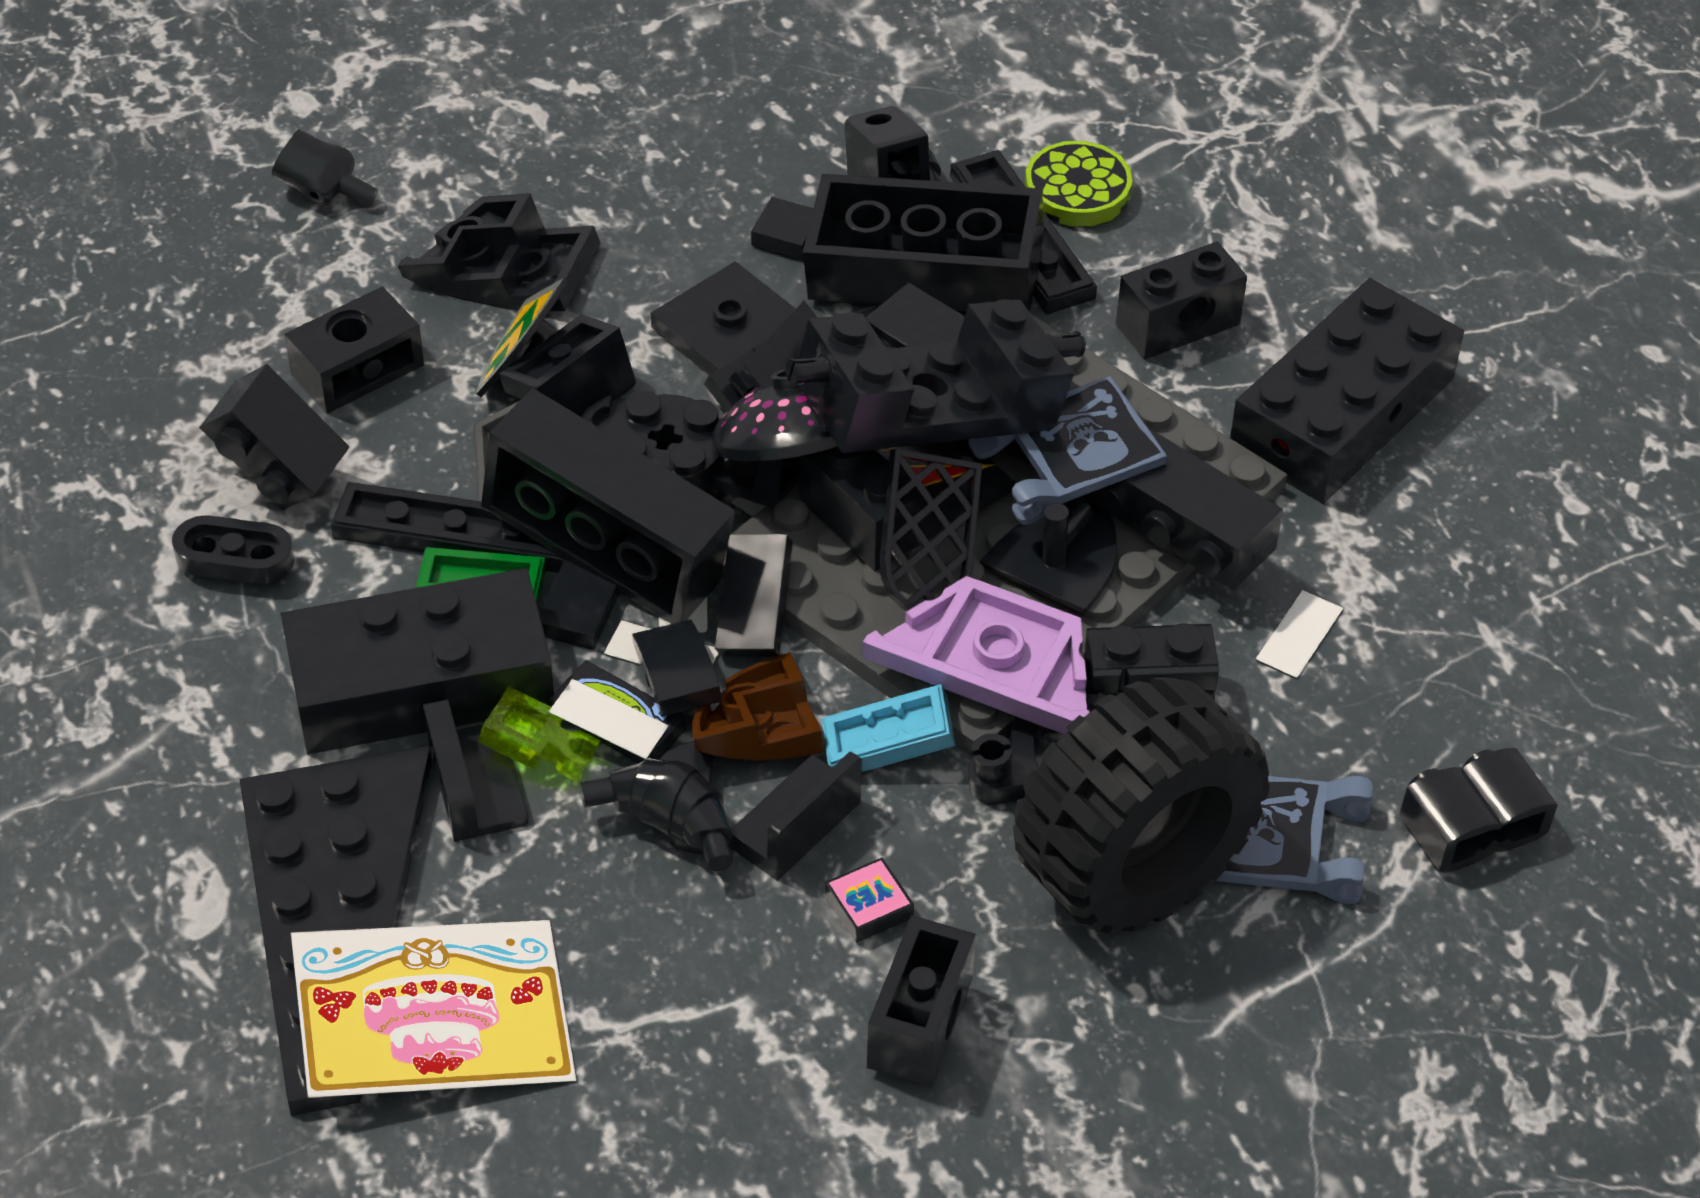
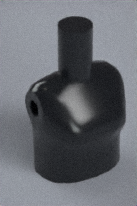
M300 129L287 142L272 168V177L293 187L304 198L316 203H327L338 193H341L369 208L378 193L377 188L351 175L354 170L355 160L349 150L324 142Z

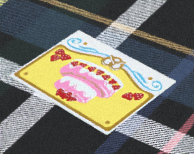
M550 920L291 933L308 1098L576 1081Z

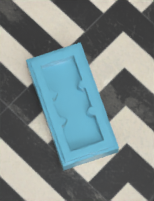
M942 684L822 718L827 761L831 767L836 765L850 751L862 758V772L956 746L948 698Z

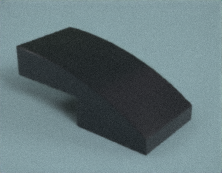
M691 619L632 634L633 644L647 686H651L661 717L722 702L716 673L701 636Z

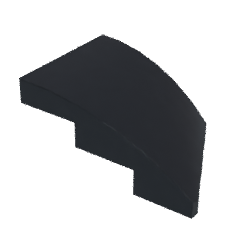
M531 193L482 196L465 209L458 219L446 224L434 234L436 245L420 258L406 256L400 261L398 268L403 278L425 288L462 300L519 310L527 298L565 278L569 282L550 310L565 311L601 242L594 226L545 229Z

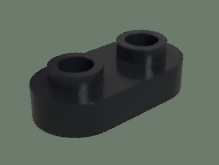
M202 515L181 523L172 536V545L177 565L184 572L194 576L251 584H270L284 578L294 565L295 559L291 537L285 529L275 524Z

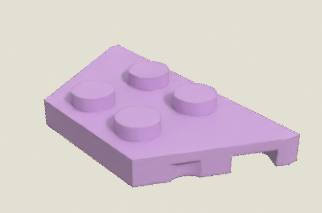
M968 576L945 588L942 595L938 598L924 601L907 611L905 623L883 636L875 630L865 637L862 644L863 659L935 686L942 684L945 690L1064 735L1068 732L1066 727L1079 715L1085 717L1090 713L1087 710L1085 688L1087 679L1085 660L1082 658L1083 636L1081 618Z

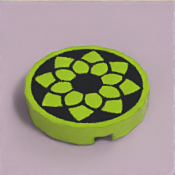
M1063 141L1046 146L1032 156L1025 170L1024 185L1029 188H1043V211L1045 214L1049 213L1052 216L1059 217V224L1071 227H1092L1112 221L1121 214V207L1126 202L1128 205L1130 201L1133 180L1131 168L1121 155L1108 147L1088 141Z

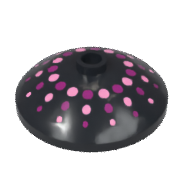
M785 369L772 374V382L744 395L720 418L711 434L714 452L722 458L735 461L780 460L837 447L798 384L796 386L789 384L790 381L786 379Z

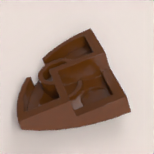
M790 652L782 654L780 657H772L758 662L725 680L726 689L721 693L722 702H719V705L713 711L711 710V705L697 708L694 714L692 734L696 751L743 760H780L825 752L821 728L807 701L804 680Z

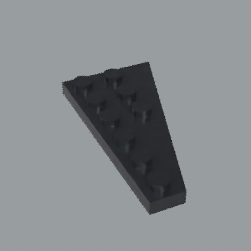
M430 745L239 779L287 1100L291 1116L360 1103L361 1095L308 1098L291 933L397 928L411 864L410 851L415 827L419 825L423 807L422 794L425 780L429 778L432 765Z

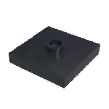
M735 261L651 312V327L710 375L770 337L796 308Z

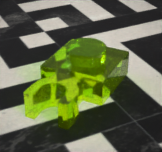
M509 686L484 723L478 742L535 770L543 758L551 762L560 774L579 783L588 761L591 762L601 740L581 731H567L561 728L563 719L549 712L552 707Z

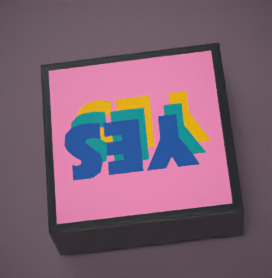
M883 857L825 882L826 898L856 943L909 920L911 915L914 916V903Z

